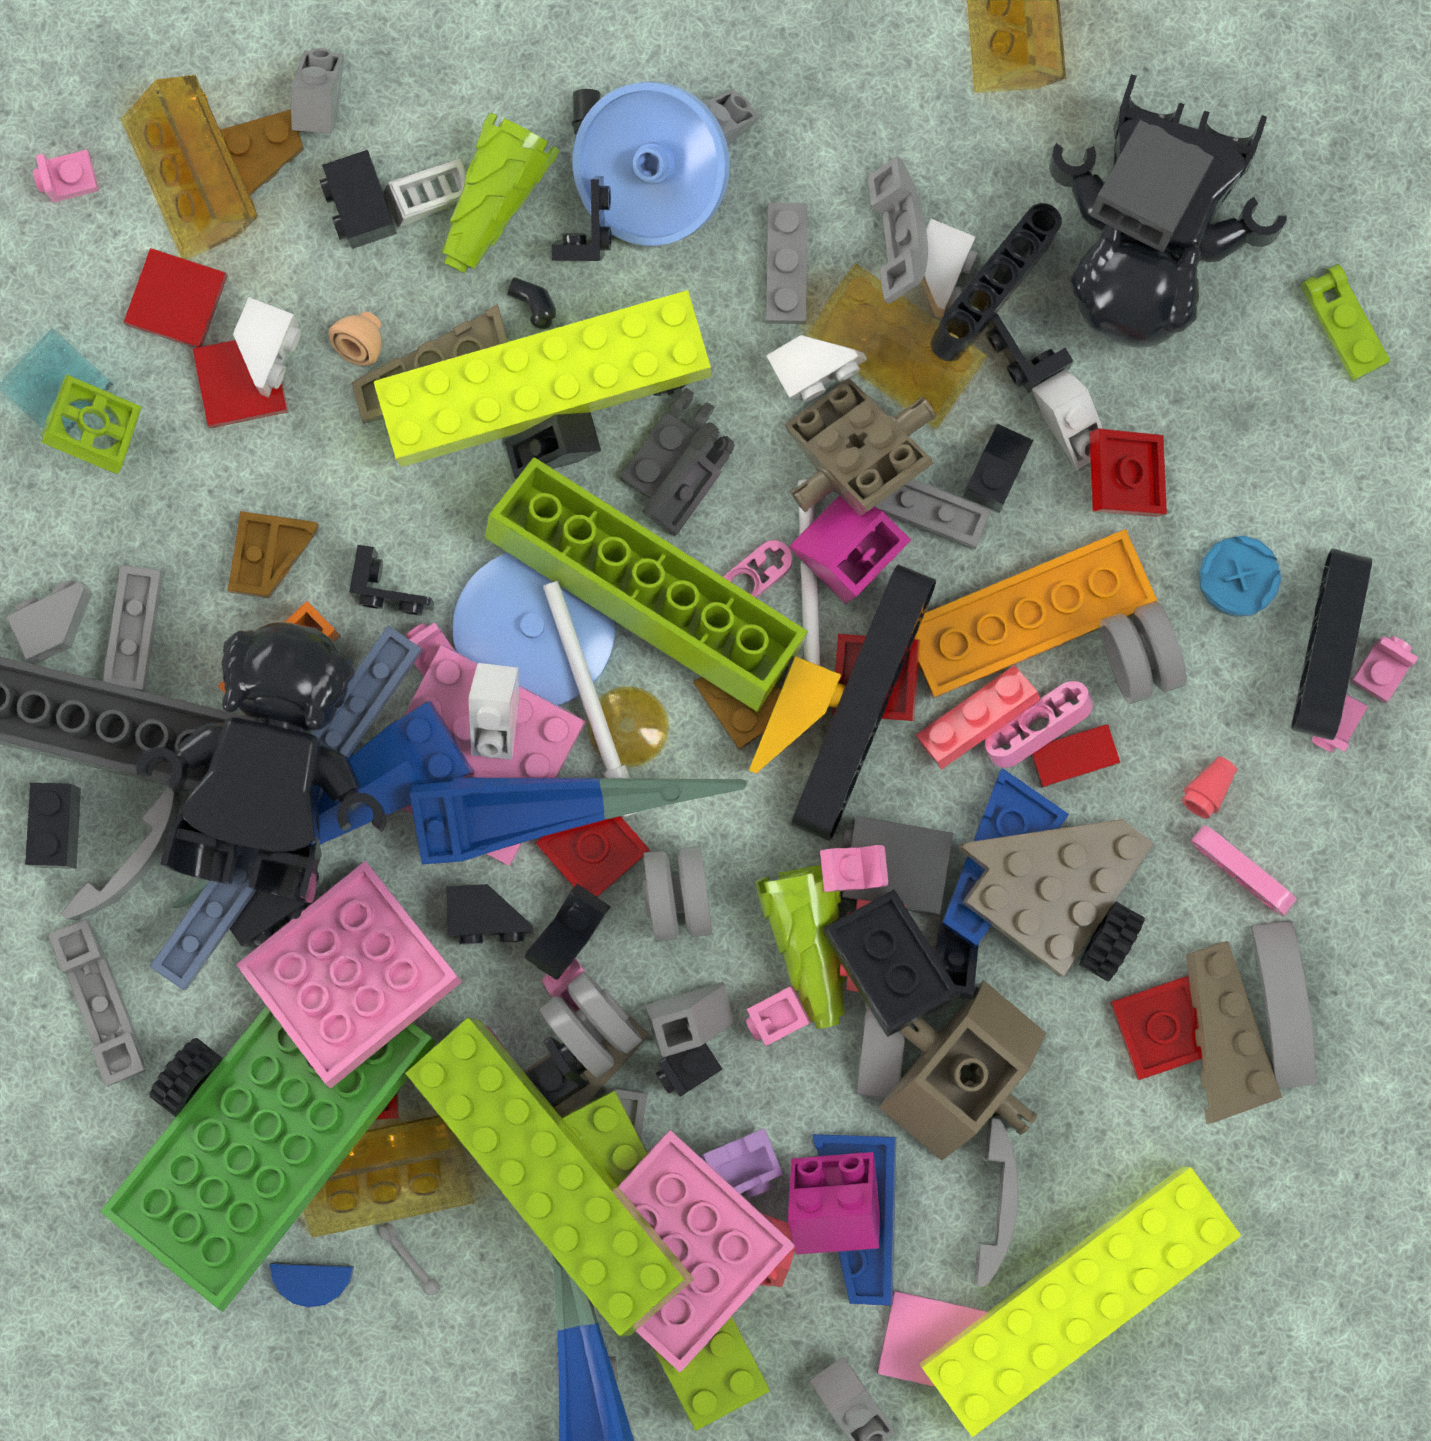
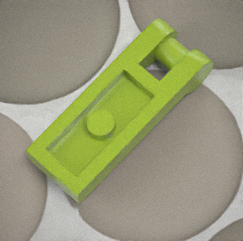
M1335 264L1326 269L1325 275L1317 279L1312 276L1302 281L1301 288L1352 382L1387 365L1391 360L1353 293L1345 271L1339 264ZM1333 288L1338 299L1327 303L1323 293Z

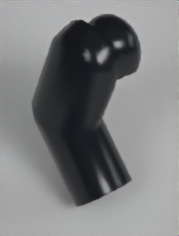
M513 277L507 295L529 304L530 310L533 313L530 322L534 327L539 329L549 328L552 324V319L556 317V308L549 292L541 286Z

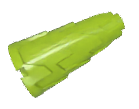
M488 113L482 123V131L475 147L476 151L467 170L463 191L451 217V227L441 251L447 256L443 263L464 274L468 267L475 270L490 246L495 245L512 216L524 205L535 185L540 182L550 165L555 163L560 152L557 147L552 146L548 153H545L544 150L548 141L506 118L503 119L502 123L500 122L498 127L494 124L498 116L494 113Z
M822 865L777 873L779 879L770 881L769 876L756 880V891L764 917L769 919L780 954L783 953L793 989L798 993L810 1021L815 1022L816 1029L840 1024L839 1017L845 1015L842 985L845 983V976L839 975L841 962L822 933L824 927L839 920L838 903H841L840 891L824 892Z

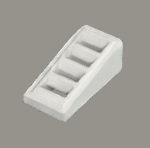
M461 158L388 182L384 190V196L398 227L411 224L458 203L467 173ZM452 174L459 189L458 192L452 193L445 175ZM436 179L443 197L437 198L430 181ZM421 186L428 202H421L415 189L416 187ZM404 192L406 193L409 202L412 206L410 208H408L405 199L402 195V193Z

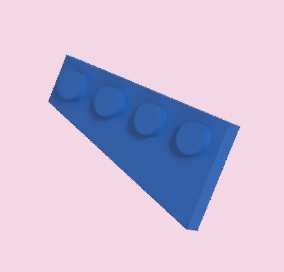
M1001 768L973 841L1059 829L1069 814ZM967 856L941 925L976 948L991 925L962 903L985 870Z
M812 1134L818 1156L874 1152L880 1212L879 1248L838 1251L849 1303L891 1306L893 1305L897 1137Z

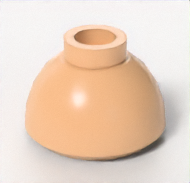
M362 312L360 315L346 316L336 321L328 331L330 342L335 351L347 361L356 365L370 366L377 361L380 355L382 336L379 330L382 325L374 314Z

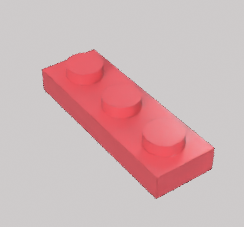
M1014 665L917 733L916 737L942 770L1041 699L1037 690Z

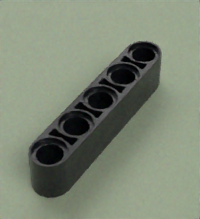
M1047 203L1033 205L947 310L931 338V348L938 358L951 362L959 360L1045 254L1062 225V217L1054 206ZM949 333L956 335L958 338L951 336Z
M1331 548L1328 553L1321 578L1291 729L1294 731L1328 740H1334L1342 718L1372 568L1371 558Z

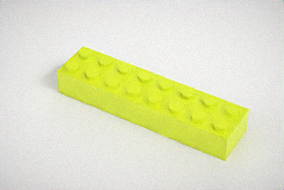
M686 290L374 381L395 459L401 467L521 433L554 415L597 411L711 378L712 373L689 291Z
M1182 1166L987 1311L988 1313L920 1362L919 1365L967 1432L974 1437L1238 1239L1241 1234L1191 1167Z

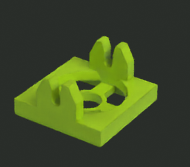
M66 374L56 400L45 420L46 424L40 434L42 437L41 443L118 475L123 466L142 406ZM79 401L92 402V406H86L82 410L69 404ZM104 409H107L115 417L119 426L110 422V418ZM83 415H97L103 421L104 428L96 430L88 427L84 423ZM62 416L77 423L78 428L82 431L80 441L70 437L66 432ZM104 434L116 439L113 446L108 449H98L92 446L95 437H101Z

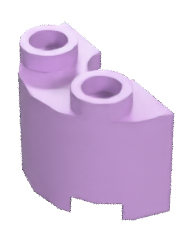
M765 1128L700 1155L708 1165L740 1194L746 1191L748 1198L770 1190L769 1181L783 1175Z

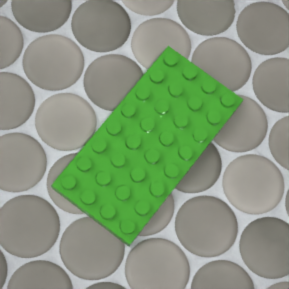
M265 1006L100 1212L213 1306L224 1312L409 1077L405 1073L421 1060L437 1042L426 1032L411 1023L330 1089L269 1008Z

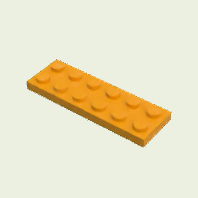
M1124 529L926 612L915 639L921 640L919 667L933 699L1100 629V621L1104 618L1119 613L1129 617L1134 615L1137 607L1154 601L1158 602L1127 530Z

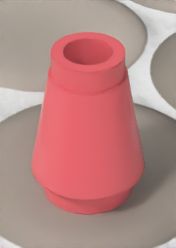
M1218 756L1214 762L1184 788L1185 795L1182 798V803L1192 813L1208 819L1212 813H1218L1237 772L1236 766L1229 760Z

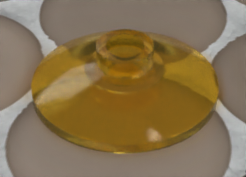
M620 687L607 692L599 699L621 765H626V767L640 766L648 763L660 753L668 737L669 722L663 705L654 695L637 687ZM625 718H631L636 723L635 729L630 733L623 732L620 729V723ZM588 720L590 742L595 751L601 756Z

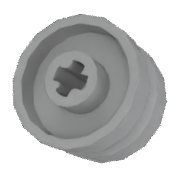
M1154 601L1137 607L1134 611L1133 623L1123 613L1104 618L1100 621L1102 641L1116 683L1129 704L1150 698L1153 692V682L1164 693L1186 685L1187 675L1180 645L1172 624L1160 603Z
M701 845L680 848L677 854L679 874L672 875L670 858L664 850L644 853L646 879H643L647 915L652 919L655 942L676 940L679 934L678 913H685L687 932L692 937L713 935Z
M583 971L568 984V992L580 1008L579 1010H576L563 997L554 996L539 1011L573 1055L587 1070L599 1079L614 1066V1056L603 1042L604 1039L619 1052L627 1054L643 1038L628 1020L629 1016L605 988L602 989L589 974Z

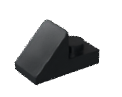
M939 924L935 954L959 990V997L973 999L979 944L974 948Z

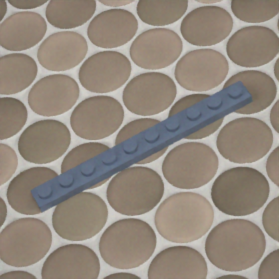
M387 625L355 671L354 677L348 683L344 703L341 707L337 708L332 723L323 729L313 731L312 735H315L324 746L338 750L349 758L419 658L423 649ZM320 788L318 801L325 793V791L322 788ZM237 845L235 851L238 858L232 883L224 884L213 881L207 883L150 965L152 969L182 990L189 988L256 892V890L248 886L254 862L259 856V850Z

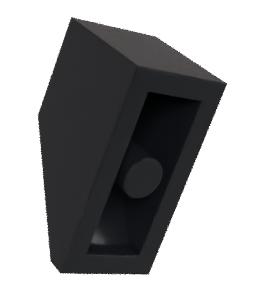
M591 412L554 415L504 441L514 479L519 477L533 457L552 469L580 462L601 451Z
M997 423L963 496L1000 513L1034 440Z

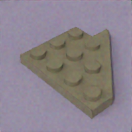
M1123 819L961 843L958 849L985 869L962 903L1058 977L1064 976L1154 843Z

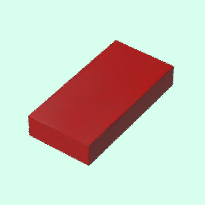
M1108 724L1051 741L1031 754L1041 788L1121 763Z

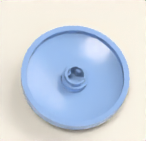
M649 81L617 88L601 98L590 109L576 135L572 166L577 191L590 215L591 179L595 176H604V186H610L611 208L610 210H604L605 226H611L612 235L624 241L638 245L657 246L669 244L692 235L712 218L720 206L727 189L730 160L727 142L721 126L713 113L701 100L678 86Z
M505 553L481 567L468 581L458 599L453 619V639L456 652L477 663L518 667L520 686L558 706L569 703L578 698L580 693L543 585L553 581L511 554ZM560 586L593 684H595L605 670L612 654L615 640V621Z

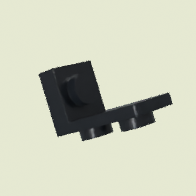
M595 176L591 179L592 240H586L585 233L562 234V240H557L552 244V261H601L605 257V251L611 250V226H605L604 210H610L611 188L610 186H604V176Z
M998 314L987 325L989 331L986 332V336L990 345L996 353L1003 351L1010 363L1006 368L1012 381L1017 387L1023 385L1028 393L1032 392L1033 387L1062 370H1070L1073 359L1066 348L1054 353L1053 349L1046 350L1031 361L1034 366L1030 367Z
M357 546L349 593L353 598L359 599L358 605L382 609L383 603L399 605V612L418 616L422 615L423 609L433 611L434 601L431 597L372 588L373 583H379L381 580L383 560L377 559L378 552L374 547Z
M577 883L555 918L528 949L524 956L525 959L534 964L539 970L558 980L593 937L611 906Z
M550 1036L543 1040L552 1056L525 1074L554 1108L589 1085L590 1082L584 1074L587 1070L564 1043H560Z
M705 1043L702 1046L662 1058L658 1061L662 1069L655 1074L668 1094L676 1090L681 1097L723 1069Z

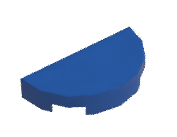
M271 1263L270 1269L272 1281L283 1297L293 1304L310 1308L326 1305L339 1297L351 1282L354 1266Z

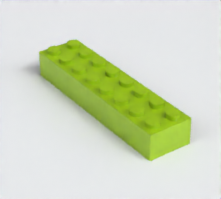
M533 457L488 516L484 538L551 581H558L559 585L756 712L759 711L790 667L795 656L799 654L808 631L535 457Z
M470 1017L465 1019L405 1073L619 1337L631 1336L694 1280L684 1265L482 1021Z
M615 1088L561 1116L617 1186L648 1154ZM733 1316L727 1320L681 1372L653 1348L695 1431L770 1392L768 1383Z

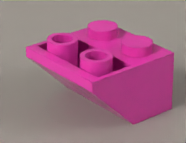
M839 495L798 536L789 548L847 604L861 593L911 539L882 510L873 507L860 517Z
M874 1152L791 1159L788 1223L792 1240L795 1244L796 1255L879 1248L880 1212Z

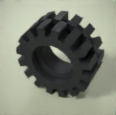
M1115 901L1092 936L1081 957L1079 966L1109 982L1117 973L1119 966L1121 967L1126 955L1130 952L1133 943L1138 937L1137 935L1143 927L1145 917Z
M198 1038L192 1039L190 1043L188 1042L184 1045L182 1051L179 1050L175 1054V1058L169 1061L165 1066L166 1069L159 1074L158 1080L151 1087L152 1090L149 1092V1097L176 1117L223 1058Z

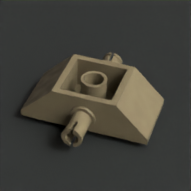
M848 378L785 424L789 433L818 471L801 485L790 491L792 497L804 512H807L809 508L834 491L861 517L934 464L932 459L909 437L926 423L936 418L933 408L924 397L920 396L917 401L896 416H888Z
M982 980L974 990L973 999H967L942 1030L937 1032L921 1018L912 1023L915 1027L914 1030L907 1026L898 1031L922 1051L921 1056L878 1108L940 1160L943 1161L975 1136L994 1112L1013 1127L1019 1135L1024 1134L1030 1127L1017 1117L1018 1114L1031 1124L1036 1120L1037 1114L1015 1098L1011 1091L1030 1069L1046 1032L986 981ZM971 1064L969 1070L973 1073L972 1077L969 1080L964 1077L960 1078L961 1068L964 1065L968 1066Z

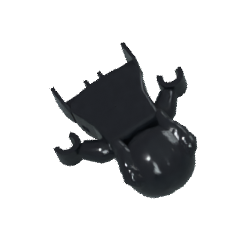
M1131 74L1113 128L1115 136L1113 167L1140 120L1150 125L1159 126L1168 134L1187 144L1197 145L1205 153L1214 157L1164 253L1090 216L1097 196L1104 185L1103 180L1098 174L1092 175L1096 162L1094 146L1086 149L1083 158L1084 164L1081 166H1070L1062 158L1064 148L1056 143L1051 154L1049 170L1057 183L1064 187H1072V192L1082 218L1091 226L1103 230L1099 240L1090 247L1071 276L1073 294L1077 298L1078 308L1082 317L1097 335L1123 346L1144 348L1165 342L1175 333L1183 332L1195 322L1199 301L1197 266L1200 261L1219 262L1246 245V243L1256 247L1270 245L1278 238L1287 221V215H1277L1272 225L1267 227L1260 226L1252 218V214H1254L1258 205L1255 197H1252L1245 204L1238 220L1232 217L1210 224L1212 216L1227 199L1239 179L1248 172L1267 116L1261 115L1254 133L1246 138L1226 136L1212 129L1207 124L1210 113L1208 111L1203 112L1198 129L1179 124L1185 104L1179 103L1176 111L1170 114L1150 112L1134 104L1130 95L1137 76Z
M276 622L262 626L255 631L240 630L235 632L224 642L223 646L224 656L221 663L225 694L222 700V707L228 712H234L239 708L247 716L255 720L230 717L224 723L204 724L177 745L179 750L175 753L164 747H155L147 750L140 756L136 764L137 775L141 778L152 775L156 765L161 762H170L173 767V774L167 781V784L172 791L178 793L187 781L188 768L191 767L195 771L210 764L208 772L181 807L182 812L170 827L160 865L184 875L231 884L238 858L235 851L237 845L259 850V856L254 862L248 887L287 899L313 903L319 880L317 869L322 855L319 844L320 818L317 803L320 788L325 791L334 803H341L338 809L337 821L343 831L352 827L350 816L359 807H369L372 809V825L381 832L386 827L387 815L384 807L373 796L358 792L361 785L347 756L338 750L324 746L315 735L303 732L323 729L332 723L337 708L341 707L344 703L348 683L354 677L355 672L350 657L344 655L333 640L316 628L293 623Z

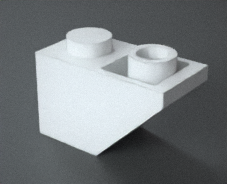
M931 219L926 229L928 262L921 285L934 316L942 319L946 308L949 309L962 293L963 288L956 285L962 272L970 274L978 252L972 250L975 236Z
M248 297L233 335L256 388L261 395L269 398L272 388L278 389L282 383L286 367L282 364L287 352L295 350L300 339L301 329H298L299 324L294 314Z
M803 335L796 337L766 355L789 398L796 400L803 398L804 402L813 400L826 391L824 385L837 378L840 382L854 376L860 371L858 365L867 360L863 352Z
M1064 369L1033 387L1032 391L1043 418L1073 467L1078 470L1090 463L1089 431L1103 428L1088 389L1067 369Z
M477 663L468 698L471 755L512 760L519 705L518 667Z

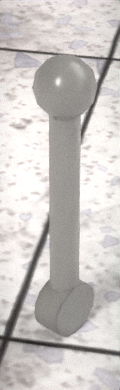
M385 1223L379 1228L380 1236L392 1243L424 1283L425 1293L428 1295L437 1294L440 1290L438 1281L429 1278L397 1238L395 1227L390 1223Z

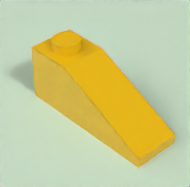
M795 656L749 768L750 772L757 774L826 714L829 706L837 708L845 689V685L838 683L841 674Z

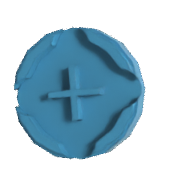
M1247 536L1227 538L1216 543L1203 558L1199 570L1200 589L1207 602L1220 613L1233 617L1251 616L1265 609L1277 595L1281 582V573L1276 562L1277 559L1273 551L1260 540Z

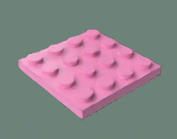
M440 645L404 716L422 704L431 701L473 769L471 773L464 776L466 778H557L586 720L519 685V705L512 760L471 755L468 698L477 662L445 645ZM411 805L402 808L413 814ZM522 843L487 854L510 866Z
M366 861L303 910L299 918L292 919L236 964L330 1089L462 982Z
M669 1129L618 1187L694 1278L692 1282L636 1330L644 1340L681 1372L793 1249L795 1244Z

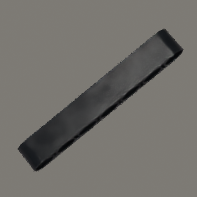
M899 564L892 572L796 807L791 823L792 826L827 841H830L834 836L933 595L936 579Z

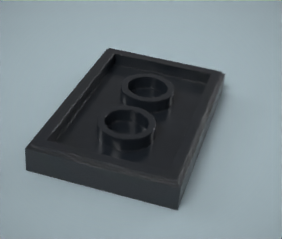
M895 889L823 928V935L887 1037L954 1001L960 995L959 990Z

